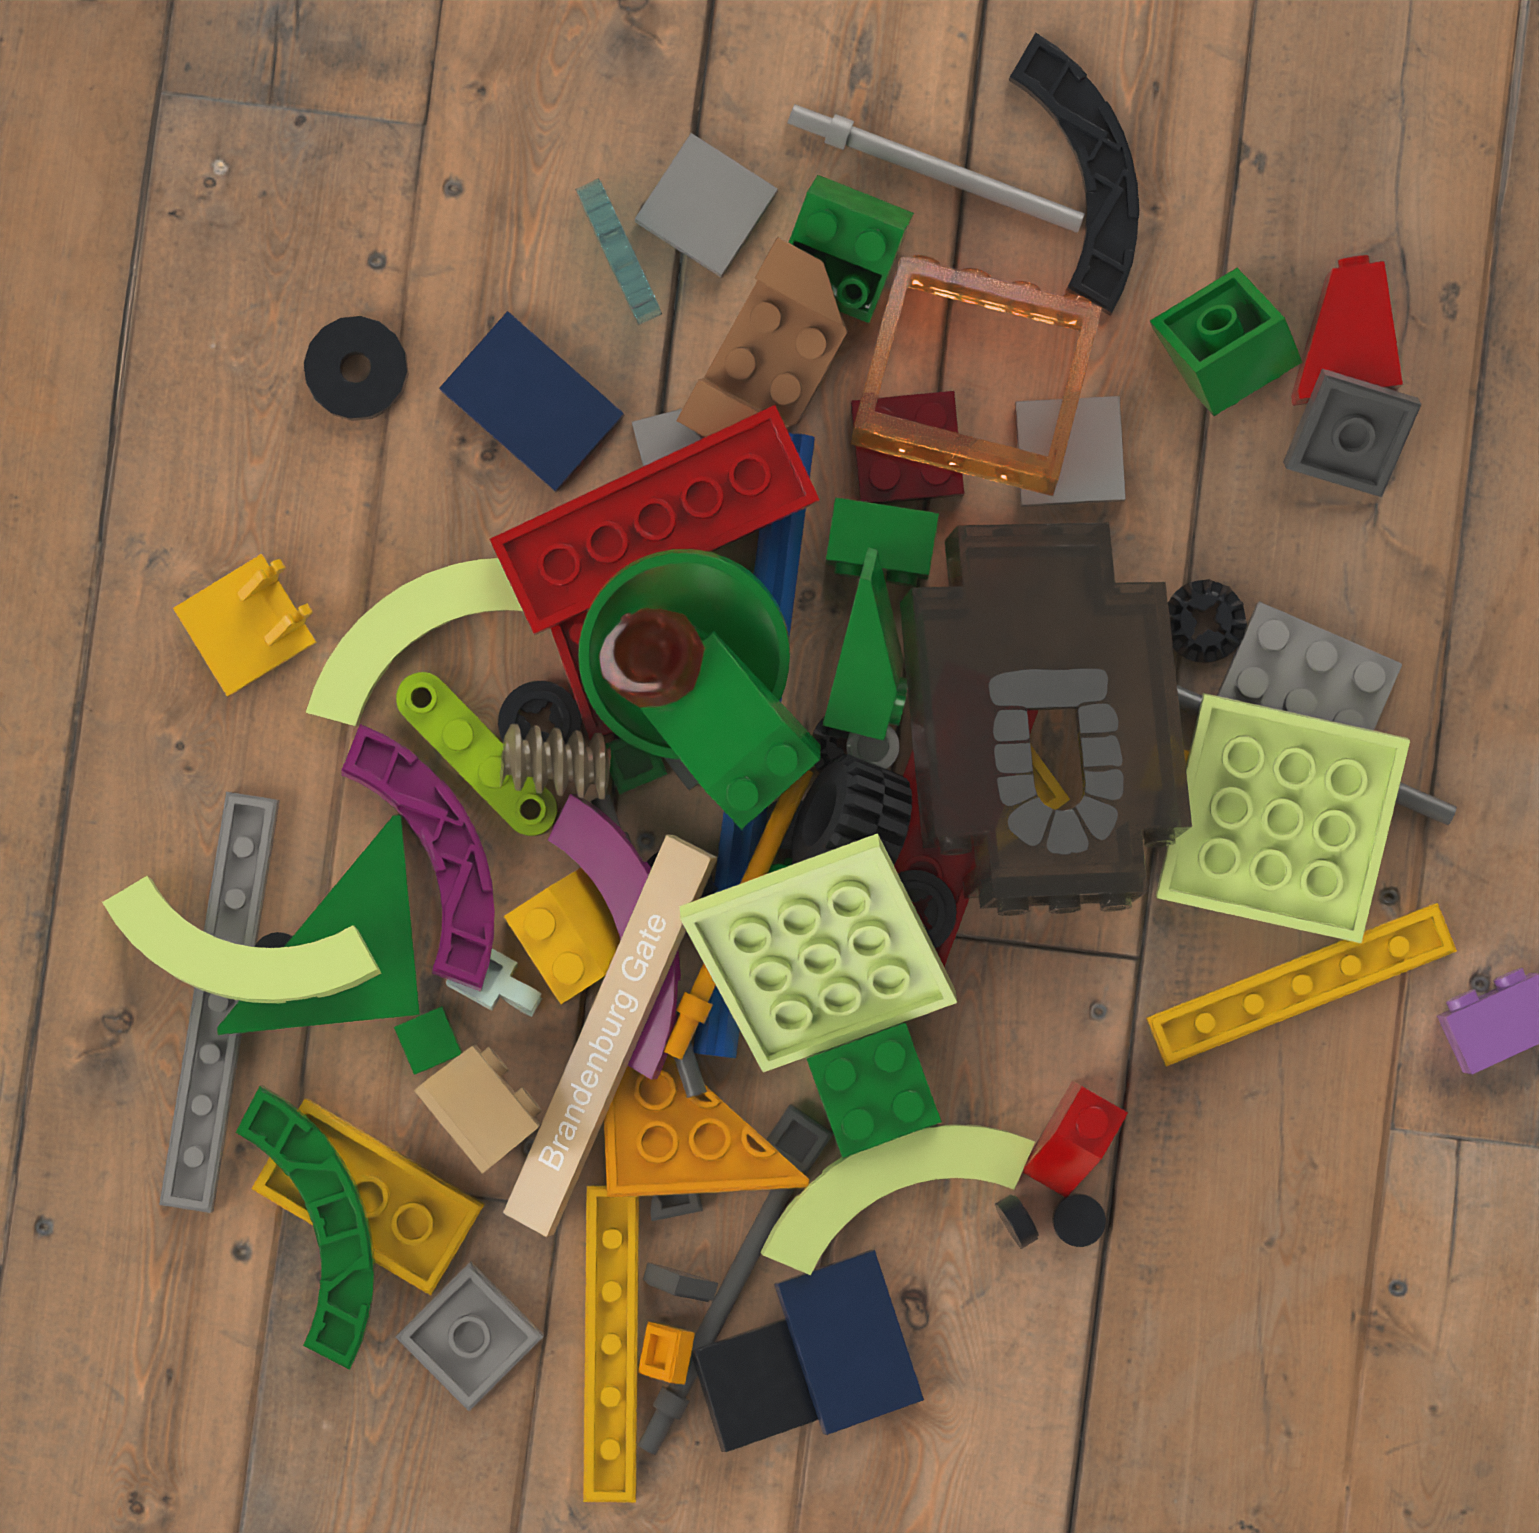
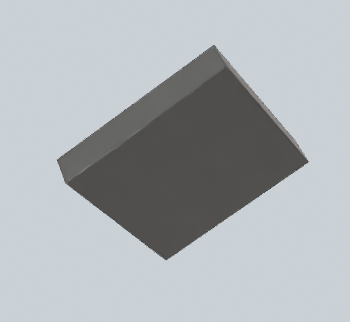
M1322 369L1283 463L1286 469L1382 497L1422 404L1417 397Z

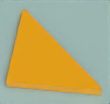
M668 1054L659 1077L652 1080L627 1065L604 1118L608 1198L806 1188L809 1185V1178L789 1162L706 1085V1093L687 1098L673 1056Z

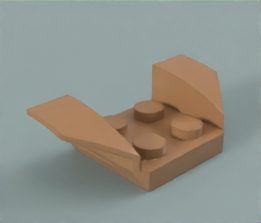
M778 236L755 276L757 282L704 378L699 379L676 420L704 437L773 405L776 406L786 428L798 424L849 333L844 320L841 318L823 261Z

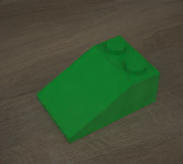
M868 548L823 725L884 741L888 724L899 726L910 679L900 677L904 659L879 552L876 549Z
M714 631L635 702L705 792L741 830L820 760L821 745Z

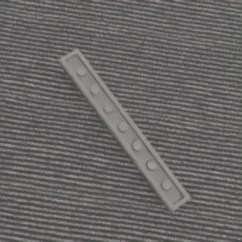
M226 792L204 932L234 944L255 947L258 939L280 800ZM194 987L159 1205L212 1213L214 1211L242 1033L217 1034L218 1025L239 1000L224 998Z

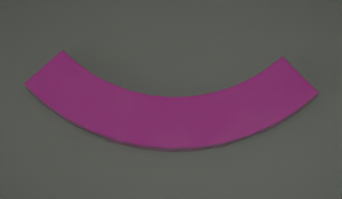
M360 724L341 770V775L362 784L393 806L419 837L430 858L437 878L442 908L441 937L432 974L481 991L489 968L494 940L495 908L490 870L477 831L464 807L443 780L441 781L414 753L388 736Z
M570 794L548 841L567 853L592 879L612 913L621 941L649 876L651 867L642 860L634 846L626 838L627 835L613 820L586 799L578 797V794ZM679 948L628 1063L629 1067L651 1080L659 1077L668 1056L663 1051L678 1017V1014L675 1013L678 981H681Z

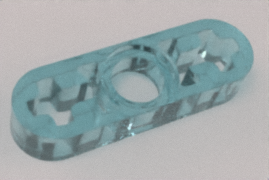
M598 178L576 188L575 191L637 324L640 325L662 315L653 291L600 179Z

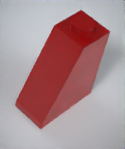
M1368 255L1343 258L1338 260V268H1332L1325 277L1302 356V363L1300 364L1291 395L1293 406L1308 403L1322 369L1394 391L1403 385L1385 261L1370 263Z
M1072 1081L1030 1153L1022 1173L1065 1198L1068 1197L1102 1160L1128 1112Z

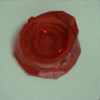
M642 608L633 614L627 613L620 618L621 622L605 639L599 654L602 677L609 682L610 687L623 698L640 708L661 707L671 704L693 691L700 673L705 647L687 617L676 612Z

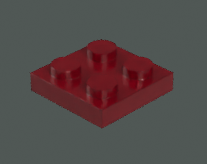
M954 391L851 401L860 501L884 504L964 496Z

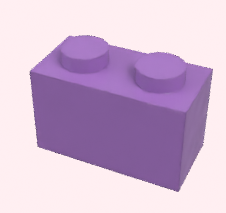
M1519 968L1494 979L1493 981L1497 988L1478 997L1474 989L1446 1002L1449 1010L1437 1015V1018L1463 1073H1477L1539 1044V973L1525 975L1523 968Z

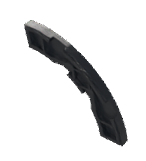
M1035 32L1010 75L1009 81L1027 92L1054 119L1065 135L1081 172L1086 202L1085 236L1076 270L1066 291L1111 316L1126 285L1133 264L1137 242L1140 210L1138 183L1133 158L1124 131L1108 101L1104 100L1096 86L1088 79L1087 74L1075 61L1056 45Z

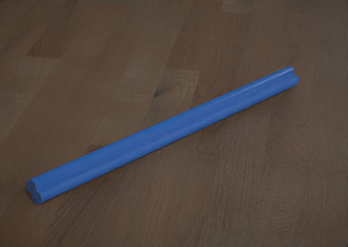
M789 433L810 478L815 437L806 434ZM806 508L760 529L758 536L754 575L765 585L776 600L783 614L789 638ZM768 807L742 830L723 811L714 882L718 890L715 893L740 884L765 830ZM716 986L708 1002L713 1004L705 1023L699 1022L696 1028L693 1050L697 1054L736 1058L740 1029Z

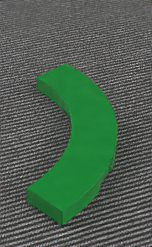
M260 1085L235 1133L265 1152L290 1177L306 1203L305 1206L313 1223L320 1249L321 1280L316 1312L303 1346L350 1370L364 1340L374 1294L375 1258L372 1233L366 1209L355 1180L342 1157L326 1135L289 1101L265 1086Z

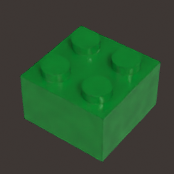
M905 1022L806 1057L842 1158L942 1122Z

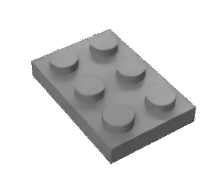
M1259 601L1250 617L1241 643L1237 647L1217 696L1374 730L1402 667V663Z

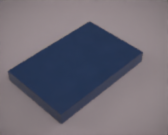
M508 311L439 387V390L556 493L625 416L620 409Z
M869 1250L814 1269L811 1275L803 1273L774 1283L823 1434L829 1435L924 1400L875 1250Z

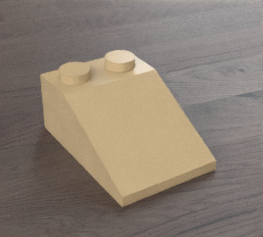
M475 1044L424 1081L414 1091L483 1174L541 1126V1123L535 1116L542 1110L523 1087L515 1092L507 1083L503 1075L509 1070L490 1047H487L482 1052Z

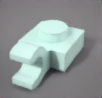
M493 948L489 968L481 991L448 979L446 981L448 987L491 1011L499 998H502L514 1008L532 1017L542 1000L540 997L542 993L512 977L518 967V962Z

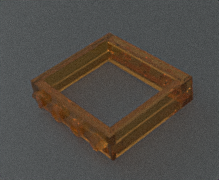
M900 255L854 423L851 444L1053 496L1059 480L1102 307L1093 305L1089 299L1080 295L1065 294L1061 297L1042 292L1040 287L1030 282L1014 281L1007 283L991 279L988 273L979 269L964 268L960 271L941 266L937 260L928 256L914 255L909 258ZM908 288L1080 331L1048 456L875 412Z

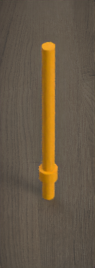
M808 770L780 795L740 884L768 873L813 772ZM704 962L690 993L684 992L676 1011L680 1015L663 1051L680 1060L683 1059L699 1022L705 1023L713 1004L708 1002L716 984Z

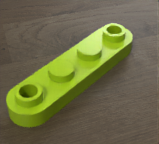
M418 672L406 677L398 687L396 703L400 713L515 831L526 836H538L550 830L558 816V804L554 795L546 787L542 793H537L532 777L527 778L521 791H516L512 775H507L500 788L503 743L437 676L427 672ZM421 688L428 689L432 696L430 704L424 708L416 707L413 703V694ZM527 800H536L541 807L539 816L533 820L524 818L521 812L522 805Z

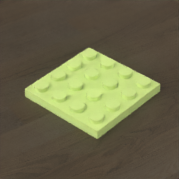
M1203 693L1156 897L1362 943L1410 740L1401 736Z
M878 833L679 906L681 922L763 1072L957 1003L956 990Z

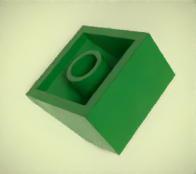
M1238 267L1150 320L1153 330L1190 390L1213 416L1235 405L1243 398L1271 381L1278 379L1284 373L1302 363L1285 317Z

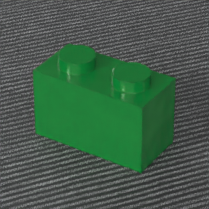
M835 497L825 564L834 565V574L860 579L867 549H876L879 552L883 573L887 574V583L916 587L917 579L927 580L930 574L939 513Z

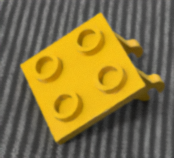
M260 554L173 608L227 697L317 643L305 624L306 619L313 614L309 604H303L297 610L278 580L279 574L286 569L281 559L272 561L270 566L263 554Z

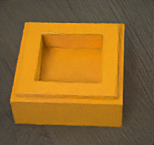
M648 1321L638 1373L665 1382L685 1385L695 1333L664 1323Z

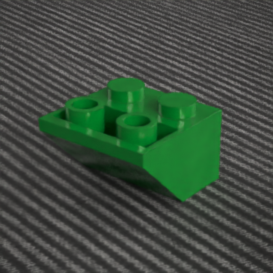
M817 175L806 193L789 243L823 261L839 312L870 323L914 213Z

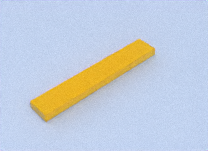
M1433 903L1365 930L1362 943L1342 939L1145 1018L1164 1066L1167 1067L1455 953L1457 949L1438 903Z
M587 1185L583 1502L636 1503L639 1197L608 1198L607 1185Z

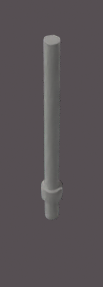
M794 104L787 124L824 137V143L844 150L845 146L854 148L1078 233L1085 213L854 127L853 120L838 114L831 118Z

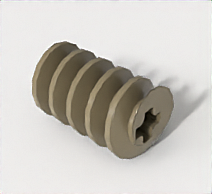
M511 724L503 743L500 788L507 775H512L516 791H521L527 778L532 777L536 792L542 793L548 780L551 779L554 780L557 795L563 796L569 782H574L578 797L584 798L590 784H595L599 799L605 800L610 770V746L606 749L602 733H594L588 746H585L583 735L578 730L573 731L567 744H564L562 732L559 728H553L546 742H543L539 726H532L525 740H522L519 725Z

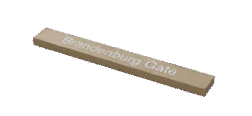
M675 835L665 836L503 1211L505 1215L545 1237L554 1235L686 932L680 920L679 906L700 899L718 858Z

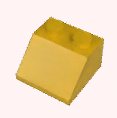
M582 868L577 869L504 915L509 926L560 1004L566 1003L605 977L620 943L616 924L604 897Z

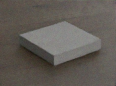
M691 133L635 217V222L722 278L778 193V189Z
M1120 396L1015 402L1021 507L1125 501Z
M470 1261L395 1337L470 1411L544 1337V1334Z

